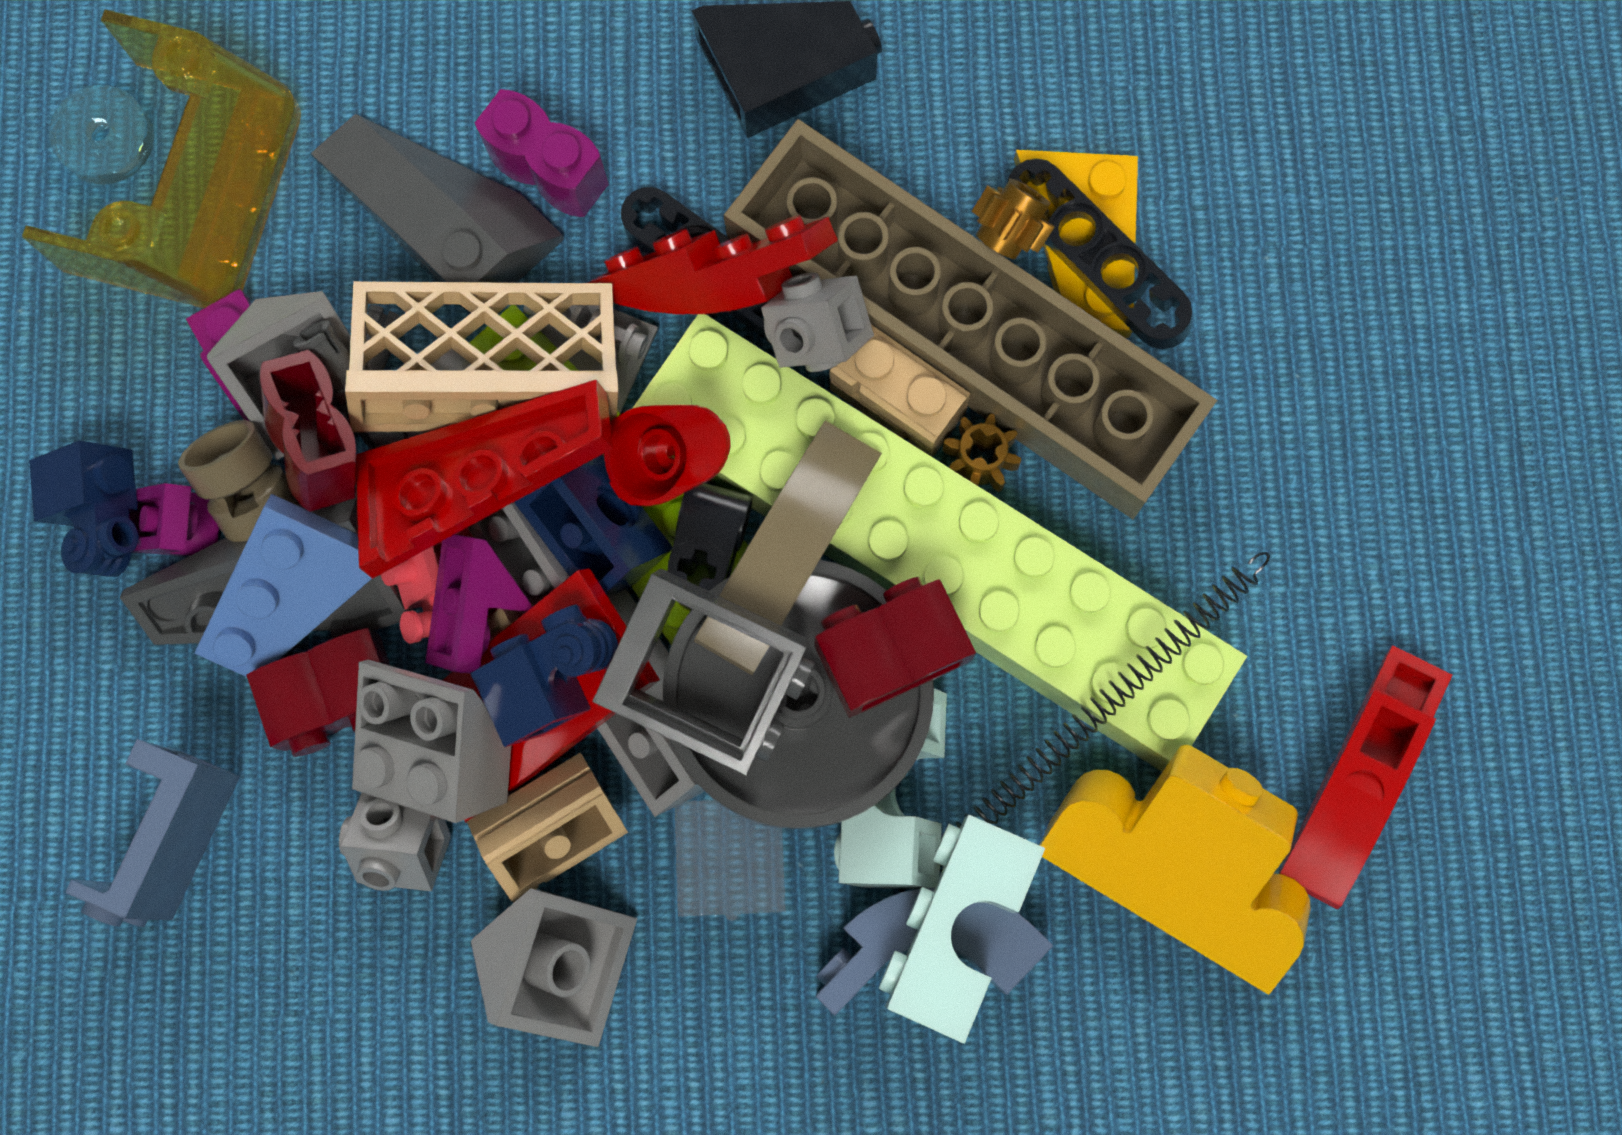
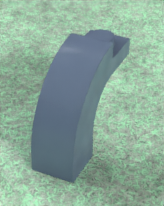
M935 887L926 889L934 891ZM920 889L896 894L870 906L843 928L861 948L852 956L843 947L816 975L825 986L815 997L834 1016L891 959L894 951L902 953L909 950L917 929L906 925V922ZM983 902L973 903L965 907L956 917L951 931V941L955 953L967 959L982 974L991 977L990 982L1001 993L1006 995L1054 946L1019 913H1010L997 906Z

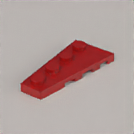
M592 380L356 454L359 568L373 579L613 449L606 391L597 380Z

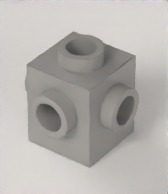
M818 273L800 274L784 281L781 284L782 291L761 307L764 316L765 334L773 346L779 368L805 365L806 370L809 372L833 368L841 362H846L874 336L857 275L820 280Z
M361 793L353 815L348 816L341 826L339 849L341 854L345 856L357 883L381 891L391 890L394 887L432 891L451 835L444 819Z

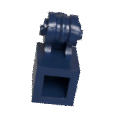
M79 440L29 460L34 522L74 527V529L67 532L61 546V557L67 570L76 574L118 577L128 567L131 552L135 550L139 540L138 531L129 519V513L138 510L133 450Z
M578 604L563 608L541 621L546 633L530 641L528 634H521L496 645L490 650L494 660L470 673L504 747L540 737L591 710L577 676L608 669L618 647L616 634L608 624L599 619H587Z

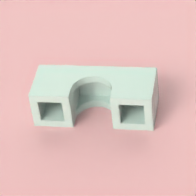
M935 688L929 731L916 760L944 758L947 694ZM895 787L878 804L864 813L842 822L841 833L838 835L834 847L835 863L839 870L838 883L864 888L884 889L935 887L940 875V864L933 862V858L941 841L942 823L916 816H905L898 807Z
M971 815L964 818L960 828L948 824L933 858V862L944 866L934 891L921 887L906 922V925L917 929L907 955L894 951L880 983L879 989L890 994L885 1005L886 1009L965 1044L992 978L969 968L957 957L951 941L953 923L965 907L977 902L989 903L1010 913H1019L1045 851L1044 847Z

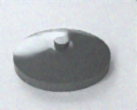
M819 560L782 624L783 627L810 639L803 656L815 663L798 699L796 700L784 694L773 719L785 724L768 762L754 757L745 775L671 740L688 773L712 799L731 812L759 824L785 829H814L831 826L864 813L884 799L903 780L915 763L929 731L934 702L933 681L913 688L877 707L848 718L814 647L815 636L825 631L821 621L826 617L852 605H858L861 612L864 613L885 604L886 601L883 593L886 590L882 586L853 569L837 563ZM730 577L720 582L709 592L719 596ZM692 609L680 626L668 653L663 679V701L744 739L784 652L769 646L754 674L750 675L694 642L707 616Z

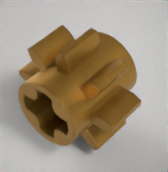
M1009 179L1004 189L998 187L996 190L987 185L971 211L979 217L977 221L982 224L976 236L989 248L1010 259H1016L1021 250L1028 252L1031 249L1039 253L1054 229V226L1046 221L1048 217L1044 215L1050 206V202L1033 188L1015 179Z
M990 414L985 423L974 426L966 417L961 418L959 424V431L962 436L961 441L954 438H947L944 441L942 451L948 455L957 456L956 461L952 462L948 468L977 486L990 483L997 492L1002 491L1005 481L1001 469L1016 471L1021 463L1020 457L1007 453L1008 448L1013 445L1017 438V431L1012 430L1003 433L994 426L996 422L994 414ZM976 445L981 452L992 449L994 454L991 463L988 465L982 457L971 460L969 456L972 446Z

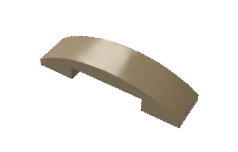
M825 421L789 477L719 596L782 626L882 453ZM708 616L694 639L695 643L750 675L754 674L769 648V645Z

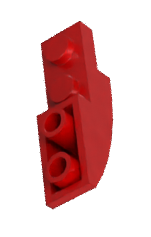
M801 215L793 216L766 228L765 233L768 238L755 243L751 242L748 234H744L720 244L715 230L691 238L686 228L653 242L652 244L655 249L653 253L642 256L637 246L606 259L604 263L608 271L588 283H612L613 303L649 312L711 314L738 310L765 303L782 291L781 284L792 277L789 266L812 259L837 242L838 239L829 217L805 225Z
M1393 645L1382 660L1335 761L1329 767L1279 874L1295 879L1305 888L1308 895L1337 910L1342 906L1377 842L1436 721L1434 715L1453 676L1452 674Z

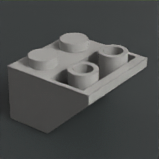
M372 660L359 662L353 790L453 823H458L507 803L511 746H503L485 704L473 689Z

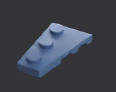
M271 494L194 654L243 676L279 660L372 579L359 568L358 534Z

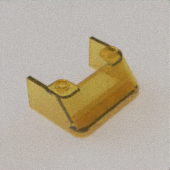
M105 9L101 18L102 23L137 66L153 69L161 83L171 91L189 95L151 206L132 201H117L105 206L95 216L86 240L27 225L25 226L22 238L64 273L206 308L238 289L243 291L300 124V106L284 83L200 33Z

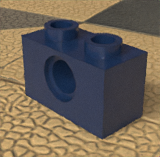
M600 455L514 503L567 574L571 576L578 570L590 568L609 598L636 584L671 552L672 546L642 506L630 505L618 498L609 484L611 481L605 467L604 456Z

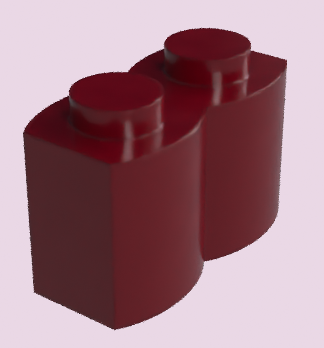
M309 350L262 362L260 382L265 427L274 445L284 454L287 482L296 500L301 506L311 512L354 499L356 494L355 438L345 417L333 407L332 383L323 363Z
M920 577L910 578L885 591L883 597L886 603L877 608L862 613L858 605H852L831 614L821 621L825 631L815 636L814 647L848 718L868 711L913 688L946 675L971 662L976 655V651L940 579L923 585Z
M369 628L357 630L326 641L306 652L269 663L246 675L271 748L282 751L291 750L293 757H299L328 747L331 744L329 735L346 727L352 726L355 733L359 662L372 660L391 666L380 634Z

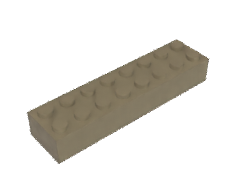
M799 119L792 125L724 214L727 237L733 239L748 234L752 243L768 238L765 233L766 228L793 216L801 215L805 225L829 217L838 241L812 259L789 266L792 277L812 272L818 273L820 280L857 275L869 320L874 327L970 392L971 395L967 407L985 419L990 414H994L995 426L1005 433L1016 430L1018 433L1017 441L1131 519L1136 517L1217 402V399Z

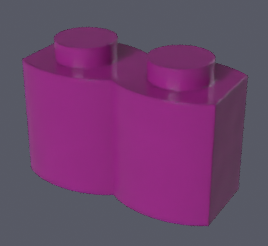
M500 89L474 122L493 164L503 174L515 181L536 185L542 197L551 206L565 214L585 217L609 185L601 156L593 142L582 132L571 126L550 122L543 109L521 93Z

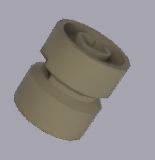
M247 420L232 421L214 428L191 443L181 454L178 461L180 470L198 497L209 499L207 503L208 511L225 537L230 541H248L271 494L297 506L299 503L289 488L286 474L281 466L270 463L273 457L272 453L253 422Z

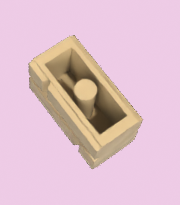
M871 324L874 336L846 362H841L830 369V390L875 422L902 439L908 438L910 444L929 456L934 457L945 439L948 438L966 413L971 393Z
M581 752L509 795L507 803L480 813L467 821L483 860L513 903L530 888L537 889L538 885L542 882L547 883L628 833Z

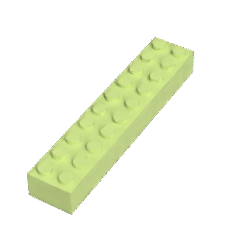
M698 314L633 406V408L650 405H699L717 414L728 429L731 448L724 467L709 481L721 488L753 495L752 509L765 517L825 421L882 453L823 554L836 563L869 577L886 591L913 577H920L923 585L940 579L976 653L1071 714H1075L1093 728H1095L1094 724L1081 709V706H1084L1099 720L1104 721V718L1096 705L1090 700V697H1093L1103 708L1113 713L1111 705L1100 693L1099 689H1103L1113 700L1123 704L1118 693L1108 683L1109 680L1126 694L1132 696L1130 689L1118 675V672H1121L1128 680L1141 687L1139 680L1127 666V663H1130L1147 678H1151L1144 665L1136 657V654L1140 655L1146 662L1158 670L1160 668L1146 649V646H1149L1159 656L1169 661L1168 656L1155 640V637H1158L1168 647L1179 653L1174 642L1165 632V628L1188 644L1185 636L1174 623V620L1179 621L1192 633L1198 635L1193 625L1185 616L790 367L779 368L776 358L706 314ZM1199 625L1197 627L1201 634L1200 638H1195L1187 633L1191 640L1190 647L1178 642L1182 655H1175L1168 651L1172 657V664H1166L1159 660L1163 667L1162 673L1150 669L1153 674V681H1146L1141 678L1144 683V689L1138 690L1132 687L1135 698L1131 699L1123 695L1125 707H1119L1114 704L1116 715L1112 716L1105 713L1107 723L1100 724L1096 722L1099 732L1162 772L1180 746L1193 745L1247 658L1245 654Z

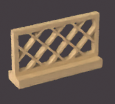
M353 281L349 370H346L345 386L350 427L353 432L432 431L592 380H597L607 393L610 422L617 417L618 376L615 361L612 283ZM368 304H396L406 313L386 328H383L367 315ZM444 304L462 305L471 312L470 315L452 328L448 327L432 313ZM508 305H525L536 314L516 329L497 313ZM572 305H599L600 315L583 329L570 321L562 313ZM420 323L438 339L416 354L402 343L399 338ZM484 323L504 338L485 354L465 340L467 336ZM548 324L569 339L551 354H548L530 340L531 337ZM366 333L372 337V338H371L370 340H368L367 342H366ZM598 335H601V343L595 340ZM384 349H387L405 363L397 370H365V364ZM450 349H453L471 363L465 370H436L431 366L432 363ZM518 349L537 365L530 371L503 370L497 364ZM583 349L602 364V371H570L563 364Z

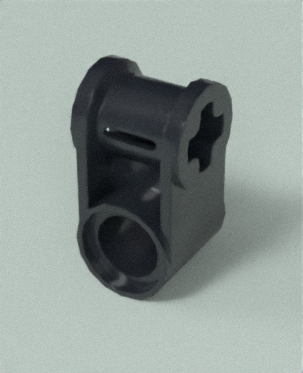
M705 483L684 493L667 572L688 581L687 575H693L697 566H705L708 568L709 578L702 579L699 587L707 591L712 590L720 582L730 577L737 551L741 549L747 530L753 495ZM678 602V604H679L681 607H683V608H685V609H687V610H690V611L692 610V608H689V607H687V606H685V605H683V604H681V603Z

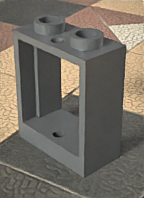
M659 569L651 574L592 702L746 775L754 757L768 762L785 724L773 719L784 694L797 700L815 662L804 657L803 654L810 639L672 573ZM676 601L784 652L744 739L635 688Z

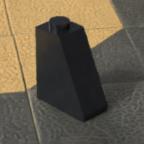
M851 1L704 5L692 10L696 40L747 138L876 79L877 54L882 52V45L872 22L868 18L861 21Z

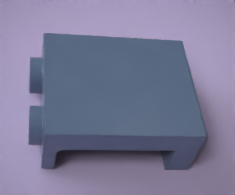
M137 739L125 764L161 779L154 797L113 882L71 879L65 893L85 901L81 910L83 914L120 927L123 921L139 927H145L148 920H173L240 778L236 774L182 751Z

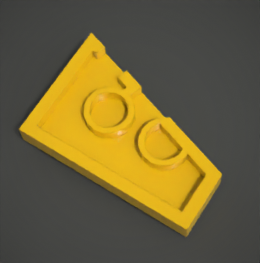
M1016 150L1014 157L1016 166L1025 160L1035 158L1049 161L1136 244L1138 156ZM1031 181L1028 182L1026 185L1039 192L1050 202L1048 209L1051 217L1057 207L1048 198L1047 182L1040 186L1034 185ZM1076 218L1065 223L1061 228L1059 236L1068 245L1081 246L1093 238L1096 228L1090 221ZM1044 243L1043 247L1048 260L1047 269L1054 291L1124 338H1130L1133 331ZM1125 260L1113 261L1103 270L1102 279L1111 288H1127L1134 283L1135 265ZM1132 303V304H1130V305H1128V306H1129L1130 308H1133V307H1134V303Z

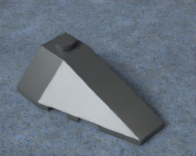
M357 114L353 115L311 153L313 158L436 282L517 283L564 240L563 235L521 194ZM460 305L469 315L471 314V312Z
M357 480L354 499L311 512L358 534ZM298 503L299 507L305 509L303 506H301L300 503ZM224 538L124 589L120 599L154 645L199 643L247 541L233 542ZM381 575L365 584L312 631H331L332 638L364 628L374 631L399 623L402 613L412 611V609L404 610L398 586L385 585Z

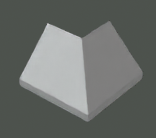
M323 291L255 299L207 354L209 363L250 422H253L277 460L284 457V454L274 445L265 427L260 382L262 362L298 353L293 346V340L296 337H301L299 333L321 320H328L331 323L334 331L350 353L351 335ZM367 362L365 365L369 370H372V368ZM338 405L333 406L345 417L347 421L349 420L347 416L344 414V412H342L341 409L338 407Z
M530 888L471 940L488 1023L499 1027L598 1047L637 918L548 891Z

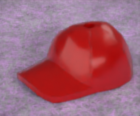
M640 406L627 410L610 422L613 449L604 453V461L611 481L609 484L618 498L634 506L663 504L711 480L722 470L731 448L730 434L718 415L703 406Z

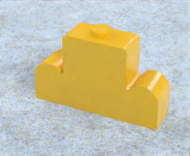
M1182 745L1178 748L1142 801L1135 799V792L1130 783L1117 773L1109 770H1093L1084 773L1074 783L1050 820L1039 846L1045 848L1042 855L1044 859L1268 995L1297 960L1304 947L1311 911L1310 898L1305 888L1295 879L1282 874H1274L1291 850L1298 818L1296 808L1263 789L1259 781L1248 772L1239 768H1228L1193 746Z

